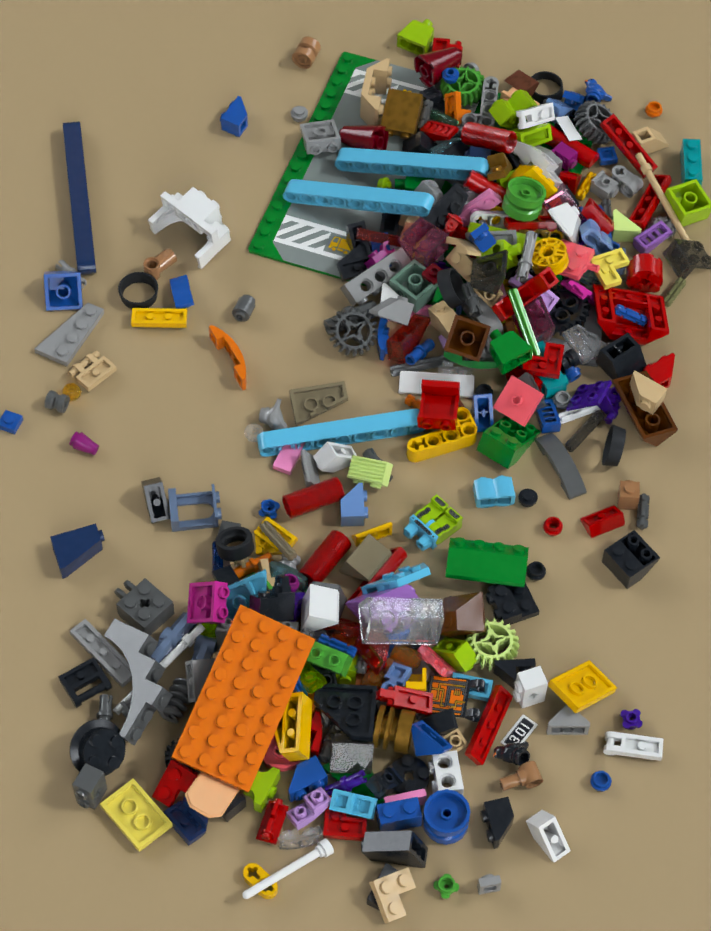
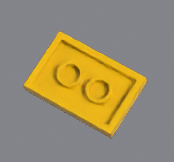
M590 660L551 679L548 683V686L575 714L612 695L617 689Z

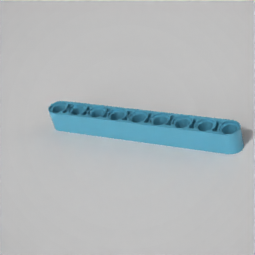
M344 147L338 152L335 167L341 171L465 181L472 170L487 177L489 163L487 159L481 157Z
M291 179L283 193V198L290 203L420 217L429 215L435 201L434 197L426 192Z
M408 409L259 433L256 438L260 455L269 457L278 455L285 445H291V449L295 450V444H297L299 449L301 447L300 444L305 442L303 449L308 451L321 449L326 442L347 445L417 434L425 429L418 428L417 415L419 414V409Z

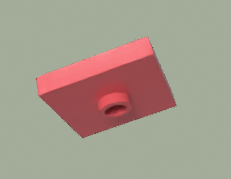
M512 375L493 408L525 427L544 394Z

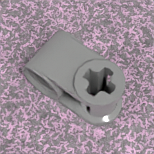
M616 165L612 168V176L610 178L615 179L619 183L618 189L626 197H633L643 187L642 179L624 166Z

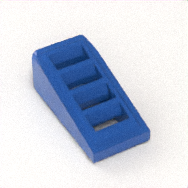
M545 399L546 405L549 406L536 410L541 434L560 432L561 422L553 399Z

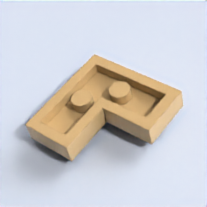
M408 867L369 882L385 924L406 916L399 894L416 888Z

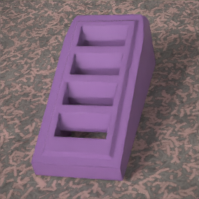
M660 220L634 237L633 247L640 254L650 253L672 235L673 232Z

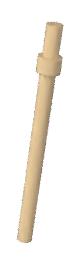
M641 152L636 154L635 157L641 166L640 169L643 175H646L683 243H689L691 240L652 173L651 165L646 162Z

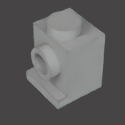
M602 170L591 180L590 192L601 199L614 198L619 191V183L607 176L605 171Z

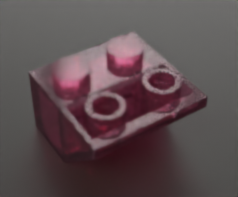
M420 217L398 238V242L411 261L415 259L428 268L449 248V244L446 243V237L449 234Z
M539 296L525 305L524 308L536 341L543 340L546 344V342L551 340L556 327L542 296ZM514 313L511 316L514 319V323L517 327L520 337L524 340L516 315Z

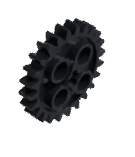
M557 285L556 290L550 288V291L560 299L549 313L544 312L535 303L530 305L531 310L529 312L534 327H538L540 332L544 330L546 335L551 331L552 336L556 332H559V335L562 336L563 331L569 334L570 329L576 331L575 326L582 327L581 322H586V317L589 316L588 311L590 310L587 298L582 300L565 287L560 289L559 285Z

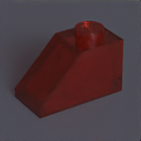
M379 627L360 632L353 646L357 648V651L373 672L378 675L387 661L390 640Z

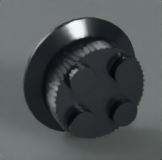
M94 719L80 726L74 733L70 743V758L74 767L80 772L86 763L103 771L105 776L118 769L124 760L126 752L125 740L119 735L121 730L114 723L104 719Z

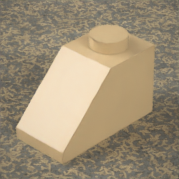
M637 371L633 372L630 386L636 405L653 415L664 401L667 388Z

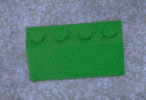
M461 537L450 538L445 577L525 587L529 547L505 545L501 542L489 543L483 540H465Z

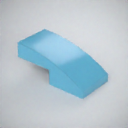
M333 789L329 810L374 819L378 799Z

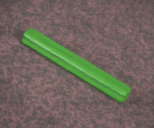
M517 288L510 289L507 293L524 340L533 348L532 355L541 356Z

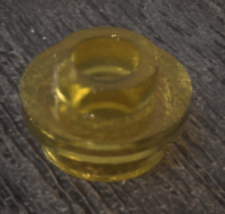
M68 383L64 386L62 394L68 395L70 401H75L81 396V389L74 383Z

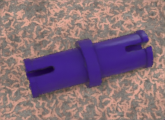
M360 770L348 777L343 776L339 781L325 786V791L329 790L327 792L329 796H332L333 789L350 792L352 788L366 783L368 780L367 777L363 778L366 774L363 770Z

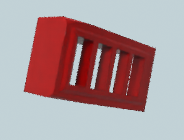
M427 121L420 129L433 141L450 140L459 130L457 126L436 121Z

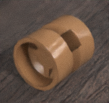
M303 37L292 55L293 62L300 68H310L321 50L320 43L312 37Z

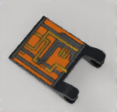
M430 675L427 692L433 693L432 714L453 708L455 717L478 722L480 720V710L476 708L467 709L469 691L471 689L480 693L484 692L485 681L483 679L468 680Z

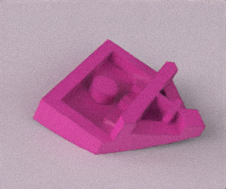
M565 277L560 284L582 300L587 298L588 303L592 306L595 305L594 293L574 279Z

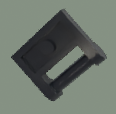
M94 657L58 676L60 683L76 708L81 706L82 702L100 692L112 689L109 679ZM100 679L101 683L78 696L75 693Z

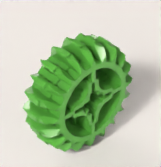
M462 65L460 68L454 67L459 72V78L453 84H448L443 78L441 79L440 91L443 94V98L444 94L459 91L461 92V105L464 107L468 104L472 107L473 103L478 104V101L482 99L485 78L475 68L470 69L469 66L463 68Z

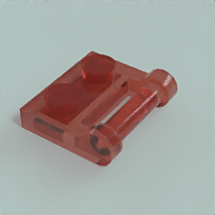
M347 618L339 619V624L323 628L325 630L336 629L341 631L342 636L348 638L370 636L372 628Z

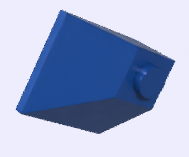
M47 271L44 273L46 311L73 310L83 307L81 272Z

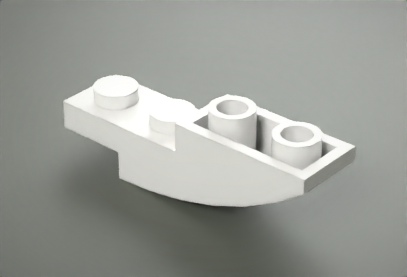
M517 141L512 153L518 155L520 158L519 162L522 165H537L542 169V174L546 178H550L555 183L554 186L560 189L564 183L554 172L559 167L554 160L538 148Z

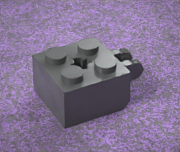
M146 578L137 586L126 580L123 584L130 591L128 594L120 588L114 591L117 597L121 599L116 603L119 616L130 626L149 635H152L175 614L173 601Z

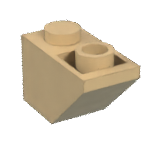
M648 126L632 132V136L647 154L667 148L669 145L660 132Z

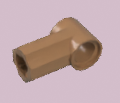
M170 248L165 249L155 257H148L143 262L144 273H148L158 280L160 273L177 261V257Z

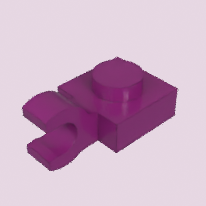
M385 241L380 245L379 253L375 250L368 256L369 260L364 263L368 269L395 251L394 248L390 251L386 249L389 241Z

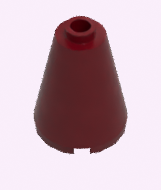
M451 47L419 54L414 59L415 71L420 73L422 77L419 79L425 86H434L442 79V72L446 68H454L461 63L462 53L459 49Z
M382 125L344 126L339 131L341 143L351 148L386 150L389 133L385 131L386 126Z

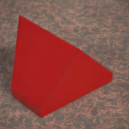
M566 170L560 172L558 177L564 185L567 184L573 195H575L582 175Z

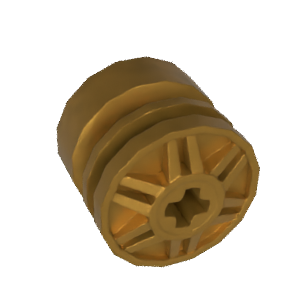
M381 705L375 716L372 747L378 748L380 740H383V749L386 750L391 741L394 742V752L408 754L412 739L411 728L412 724L415 723L416 712L402 709L398 718L395 717L394 707H391L389 715H386L387 706Z

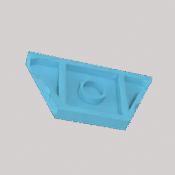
M425 563L412 567H401L398 569L399 572L386 573L382 575L383 579L362 586L361 590L363 595L375 590L379 592L398 588L431 575L430 569Z
M265 569L227 586L230 594L226 602V608L228 609V616L226 618L233 619L240 604L249 608L250 595L258 594V591H267V572Z

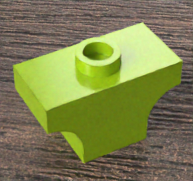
M272 767L266 772L258 771L248 793L244 791V795L254 800V810L261 814L269 799H273L277 792L276 786L280 780L279 769Z

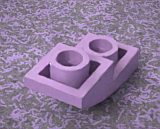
M322 787L303 796L304 803L286 812L287 818L297 830L311 823L329 807L331 798Z

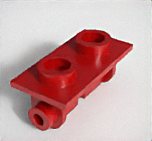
M448 213L444 221L445 227L442 235L446 238L447 236L451 237L455 231L459 233L464 224L461 222L462 219L456 214Z
M275 798L274 801L268 802L256 836L257 840L274 845L277 844L287 815L286 812L289 809V806L282 804L283 800Z

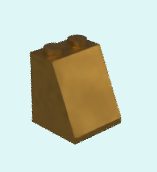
M388 89L381 125L386 126L385 131H388L389 137L396 135L406 140L416 134L423 108V94Z

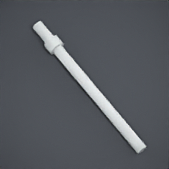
M199 623L189 634L186 633L181 638L182 641L159 664L167 668L187 647L190 648L195 643V639L205 630V627ZM132 691L123 699L126 704L131 702ZM119 703L113 711L119 715L124 708Z

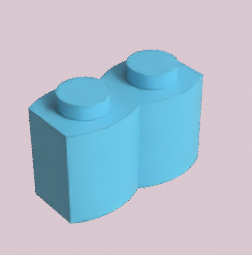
M503 475L494 479L480 477L473 482V493L477 508L510 506L514 504L516 496L512 477Z

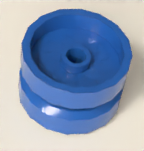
M448 789L440 790L430 795L425 802L422 822L424 831L430 839L436 843L447 845L456 843L464 837L468 830L471 812L465 797L456 791Z

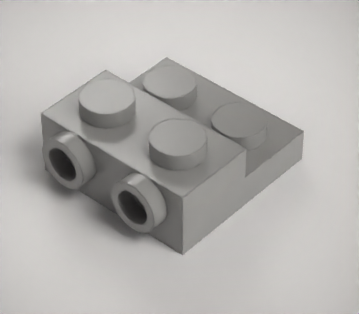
M334 119L300 124V131L307 154L334 153L341 149V137Z

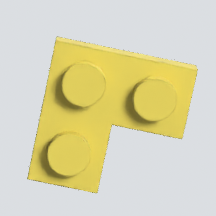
M622 247L593 256L591 263L600 266L598 273H594L603 288L606 290L621 285L622 279L616 269L628 266L630 262Z

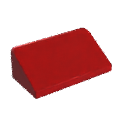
M592 198L588 199L581 211L582 215L587 220H594L599 225L601 231L609 234L614 230V222Z
M615 505L580 518L591 538L625 525L624 513Z

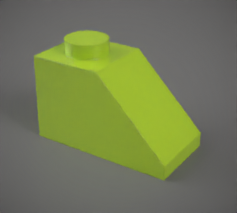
M444 637L432 648L454 669L460 672L471 670L478 661L475 659V652L466 640Z

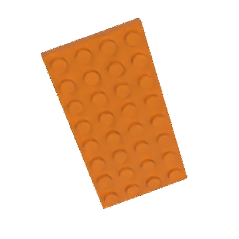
M240 604L171 758L248 793L316 639Z

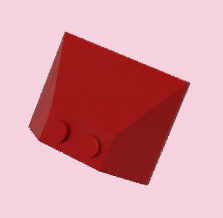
M593 285L597 322L609 339L616 340L629 333L638 344L646 345L669 334L663 296L613 287L605 290L602 285ZM617 304L623 305L625 308L627 307L639 314L645 315L647 323L644 326L622 318V316L616 315L614 308Z

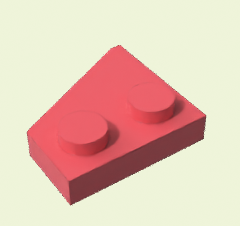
M422 644L417 651L421 654L420 658L427 664H431L439 675L452 677L453 672L457 671L427 644Z

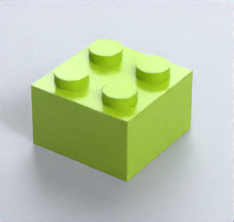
M697 179L667 188L665 196L683 227L708 219L711 213V200Z

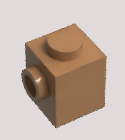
M620 480L617 508L637 510L640 499V482Z

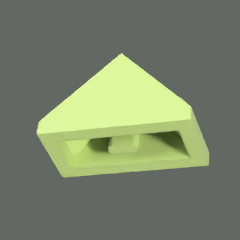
M617 209L613 210L612 221L614 222V230L612 231V240L614 242H633L634 237L639 235L642 229Z

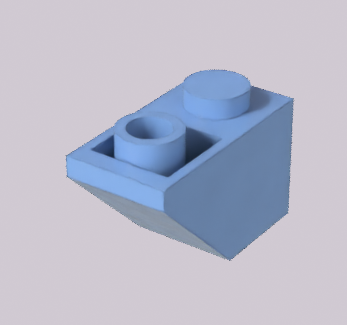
M358 483L340 500L341 527L364 526L365 518H368V507H364V502H367V490H363V483Z

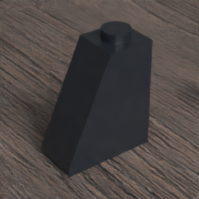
M412 830L365 832L364 840L361 842V849L369 860L425 868L428 847Z

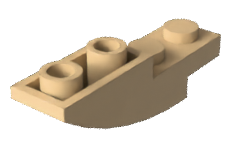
M456 246L445 258L467 282L472 284L474 292L490 308L504 295L493 278L474 258H471L468 254L456 253Z

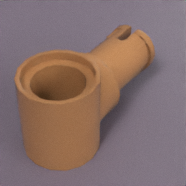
M529 761L520 765L515 774L501 778L499 782L503 791L520 785L530 789L542 784L543 778L536 762Z

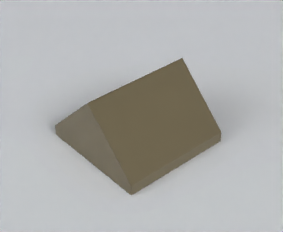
M368 534L339 571L342 574L369 582L392 553L373 536Z

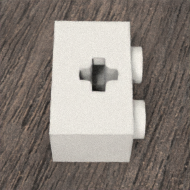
M541 666L518 672L514 682V700L519 702L521 708L544 702L548 682Z

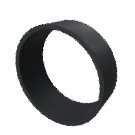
M541 71L532 76L536 81L542 79L551 80L560 86V90L552 95H541L534 92L532 99L540 104H543V100L548 98L562 99L563 82L558 75L548 71Z
M454 268L439 270L437 282L440 293L446 304L454 309L463 304L465 300L462 290L463 280Z
M134 272L126 275L120 281L118 292L122 302L128 308H149L157 299L158 283L148 273ZM134 283H146L155 290V294L144 302H131L123 297L124 290Z
M611 425L604 446L602 465L618 466L625 445L626 429Z

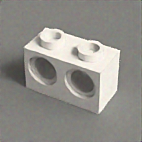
M457 750L432 755L431 761L428 762L430 774L434 776V781H432L433 793L448 789L463 795L464 786ZM446 764L448 768H441L439 765ZM449 783L452 787L446 788L442 784Z

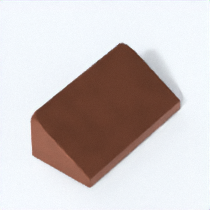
M517 70L505 79V82L517 90L527 91L531 97L540 82L521 70Z

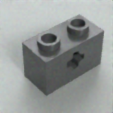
M86 763L72 784L77 803L86 809L90 807L95 810L107 791L104 772Z

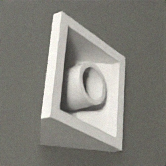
M310 584L302 599L300 632L303 628H308L311 632L339 624V591Z

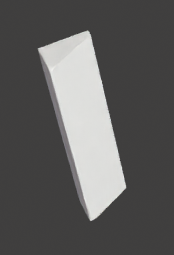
M400 371L399 394L421 395L423 379L460 382V398H473L474 375Z

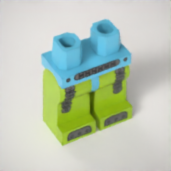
M436 494L431 498L430 503L417 511L415 515L413 514L409 517V524L404 528L403 534L408 539L417 535L419 539L416 540V545L421 551L429 547L433 550L438 544L461 529L463 517Z

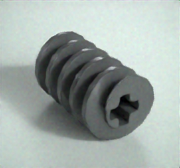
M175 678L173 680V685L169 688V692L172 694L169 704L162 713L158 711L163 719L171 723L178 724L177 718H183L184 716L181 711H187V707L184 704H190L188 702L187 679Z

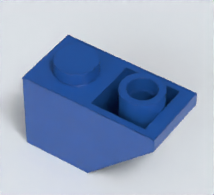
M237 96L230 103L227 111L223 112L220 117L221 130L240 137L248 127L247 112L240 96Z
M317 756L297 764L288 790L290 803L295 800L300 801L303 799V796L319 787L324 789L328 784V776Z

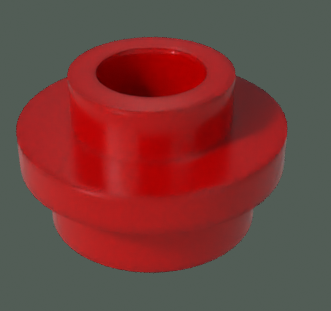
M549 517L545 520L543 529L548 535L556 536L562 532L563 524L559 518Z

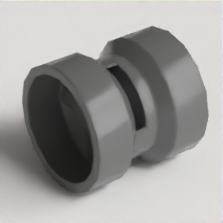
M50 390L45 399V408L50 410L56 409L57 412L65 413L70 397L65 394L59 395L57 392Z

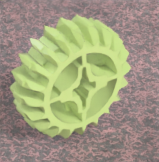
M495 617L492 622H489L486 618V632L468 634L465 640L475 652V659L478 660L474 665L480 663L481 669L488 666L490 671L494 667V660H511L517 657L520 646L518 643L519 637L515 636V629L510 630V623L504 626L503 619L497 623ZM486 635L485 638L477 641L481 636ZM508 647L503 653L498 654V651Z

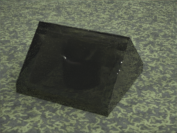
M503 250L473 259L471 287L497 295L506 278L508 251Z
M329 733V773L354 774L363 770L365 774H371L374 743L352 741L344 733Z

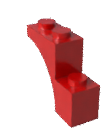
M547 267L517 288L524 306L560 282L550 267ZM508 295L491 307L501 322L515 313Z

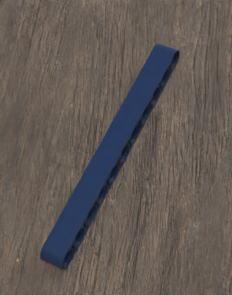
M80 121L63 123L78 272H81V275L97 273Z

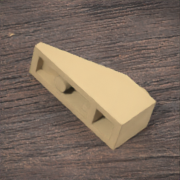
M442 300L429 307L428 312L431 325L447 339L456 313Z

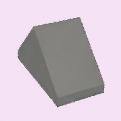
M566 704L548 722L546 733L547 735H588L590 722L580 713L575 714Z

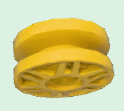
M552 237L536 241L532 257V270L534 273L538 274L547 267H550L553 273L558 275L567 268L569 257L563 241Z

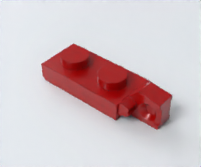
M397 685L388 687V689L380 688V690L376 691V700L387 702V706L415 711L425 715L432 714L433 693Z

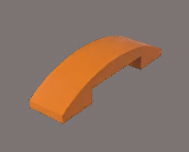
M210 325V339L217 350L226 349L236 365L234 366V377L241 389L245 390L247 385L246 365L239 347L223 330Z

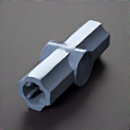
M183 612L171 627L163 630L159 637L158 645L150 658L160 663L182 641L181 638L186 633L189 634L196 627L197 624L187 623V613Z

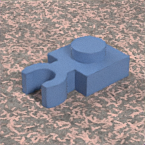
M393 662L384 676L385 682L381 688L388 689V687H394L395 685L404 687L406 681L412 675V668Z

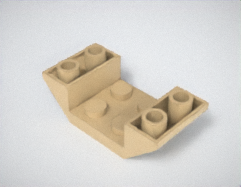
M389 58L368 67L366 70L361 91L360 117L367 125H381L384 104H381V97L375 96V93L386 95L387 88H391L392 78H389V76L391 77L393 66H390Z

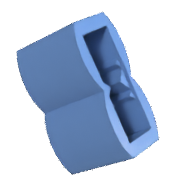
M588 219L579 226L582 240L586 245L595 250L596 255L614 250L611 238L600 230L599 225L594 220Z

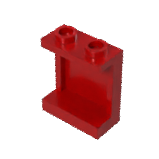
M422 379L419 414L417 415L418 428L442 429L444 431L456 430L460 382Z

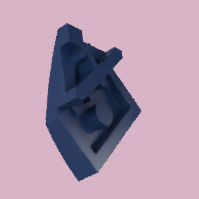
M186 797L183 798V801H179L163 811L173 823L174 830L188 846L206 834L208 818L190 808Z

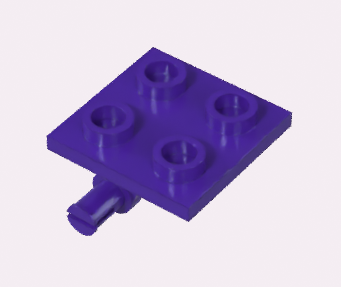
M611 380L604 382L598 381L589 385H580L570 399L566 409L571 411L597 405L607 415L604 419L605 423L611 424L613 419L617 418L618 410L621 406H619V403L612 405L607 395V391L612 384Z

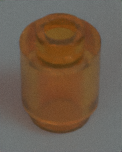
M396 644L390 655V659L394 660L393 662L410 667L412 670L414 668L417 669L422 660L419 657L420 652L403 644L401 646Z

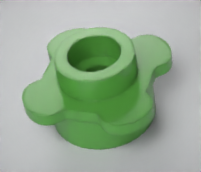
M444 874L439 881H435L433 884L434 889L441 893L443 899H448L450 894L459 890V884L455 883L450 874Z

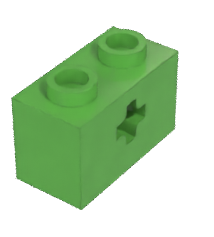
M315 641L306 661L346 677L353 658L346 653Z

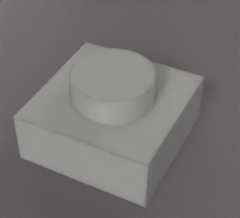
M487 874L478 879L477 888L479 895L500 891V875Z

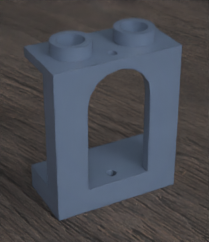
M211 484L212 491L176 495V488L168 489L172 532L219 527L218 520L222 519L221 508H217L216 503H220L219 491L215 492L214 484ZM209 504L214 509V513L209 518L179 521L178 506Z

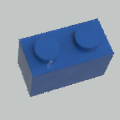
M418 797L376 805L379 831H399L422 826L423 816Z

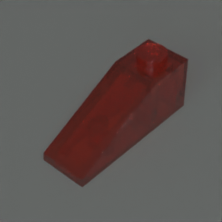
M414 314L410 318L408 326L402 325L387 340L388 360L405 364L406 355L411 353L416 345H419L431 321V317Z

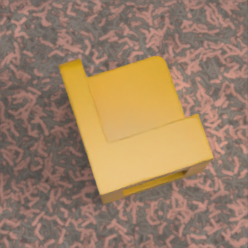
M422 668V674H412L408 681H406L405 687L426 692V668Z

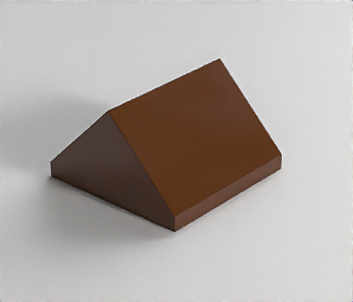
M455 314L444 350L479 362L491 326Z

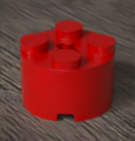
M649 253L633 256L629 265L626 266V283L631 291L642 293H657L660 291V287L663 284V264L659 257L656 259L653 254Z

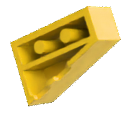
M303 692L292 693L275 731L279 753L290 762L309 760L313 701Z

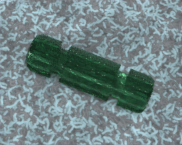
M431 110V119H436L437 122L453 126L458 125V120L452 119V117L438 110Z

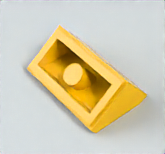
M386 522L351 535L355 546L358 547L368 534L376 540L392 535V522Z

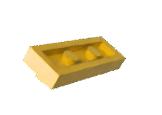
M132 308L131 327L187 328L188 312L187 309Z

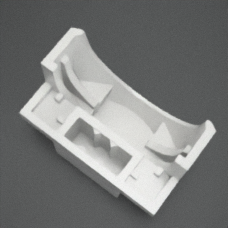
M194 187L184 196L178 192L175 195H170L165 191L160 195L163 206L148 219L150 229L154 234L166 226L179 221H184L199 234L204 232L207 235L208 241L194 255L197 258L198 268L200 269L231 241L230 230L222 223L219 204L215 200L211 201L203 191H198Z

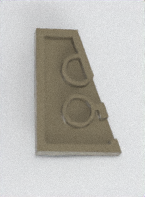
M345 381L289 390L296 426L348 401Z

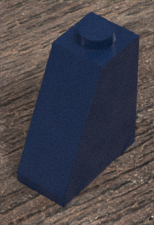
M96 523L50 536L62 579L67 578L103 550L102 542L105 541L102 530L98 531Z

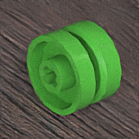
M524 176L515 177L507 185L502 208L509 217L515 220L533 221L541 213L542 204L546 198V189L540 182Z

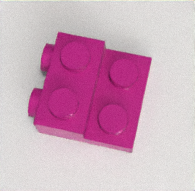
M219 581L189 583L187 623H225V618L228 616L226 602L230 594L227 587L228 583Z

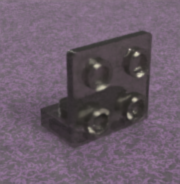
M674 239L663 252L664 257L678 278L686 279L694 268L711 270V257L706 253L703 244L699 241Z

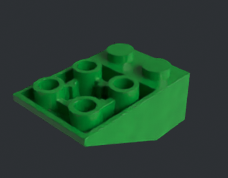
M504 416L483 432L476 450L509 469L517 463L541 431L532 424L527 423L524 427L509 417Z

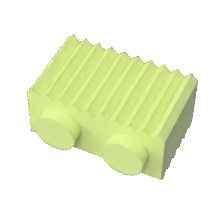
M352 455L347 478L353 480L352 483L356 485L363 483L364 486V483H369L370 487L381 489L382 486L388 487L393 464Z

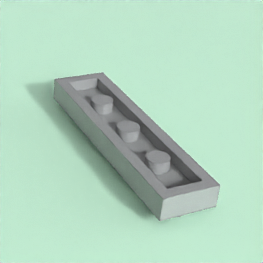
M86 619L70 630V635L96 659L122 688L132 680L128 661Z

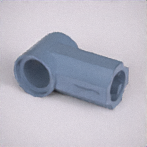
M199 635L195 641L194 654L191 660L211 659L212 654L217 652V639Z

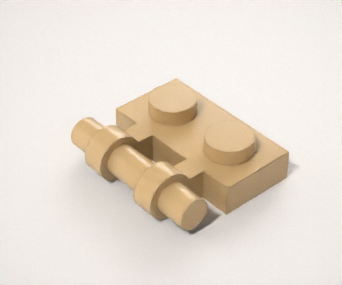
M97 350L92 354H87L84 360L80 363H75L72 369L68 371L70 377L78 374L76 381L88 392L117 371L116 366L105 356L97 359L101 356Z

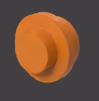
M657 101L650 102L645 108L646 114L650 117H659L663 111L661 104Z

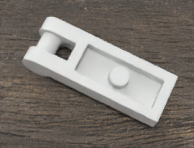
M553 102L516 111V116L519 117L518 129H525L555 120Z
M612 731L605 733L606 745H604L603 753L606 755H622L657 761L662 759L664 740L662 738ZM616 741L621 742L620 746L614 745Z

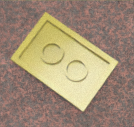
M134 778L100 803V807L139 852L173 827V823Z

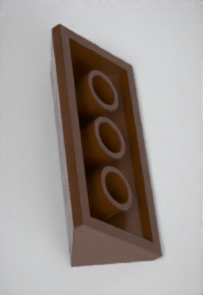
M647 370L639 372L640 374L651 379ZM632 374L613 379L612 383L644 442L657 447L678 431L664 402L661 403L653 415L636 405L630 386Z

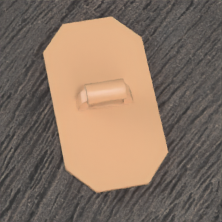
M200 772L185 793V797L189 807L207 818L222 817L240 789Z

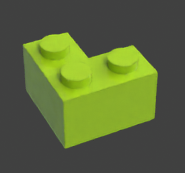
M520 89L515 91L508 101L504 99L496 100L488 111L500 126L515 129L519 123L516 111L538 105L527 91Z

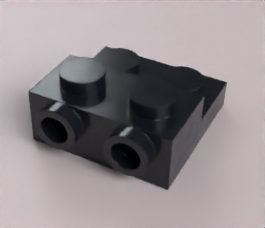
M526 582L525 587L495 584L489 586L485 594L487 603L492 605L494 609L493 614L496 621L503 619L504 626L539 615L540 611Z

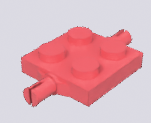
M561 239L567 248L569 264L559 275L579 281L587 270L598 273L600 266L591 263L595 255L594 249Z

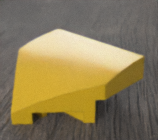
M268 516L263 520V522L268 521L291 547L298 541L296 536ZM258 526L254 530L256 554L264 555L267 552H270L271 555L282 554Z

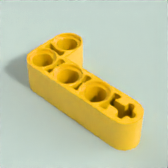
M465 407L458 408L456 430L444 431L441 429L410 439L407 442V459L414 463L474 445L477 437V426L470 411Z

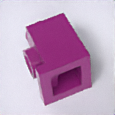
M562 141L551 150L563 161L562 168L569 171L577 165L578 152Z

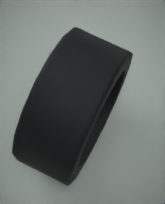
M229 527L221 531L215 539L218 555L226 561H240L251 555L254 550L252 533L245 527ZM236 541L243 542L242 544H239L237 546H226Z

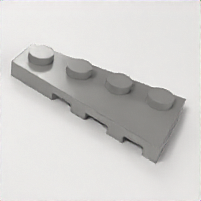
M87 303L34 349L35 353L67 367L104 315V309Z

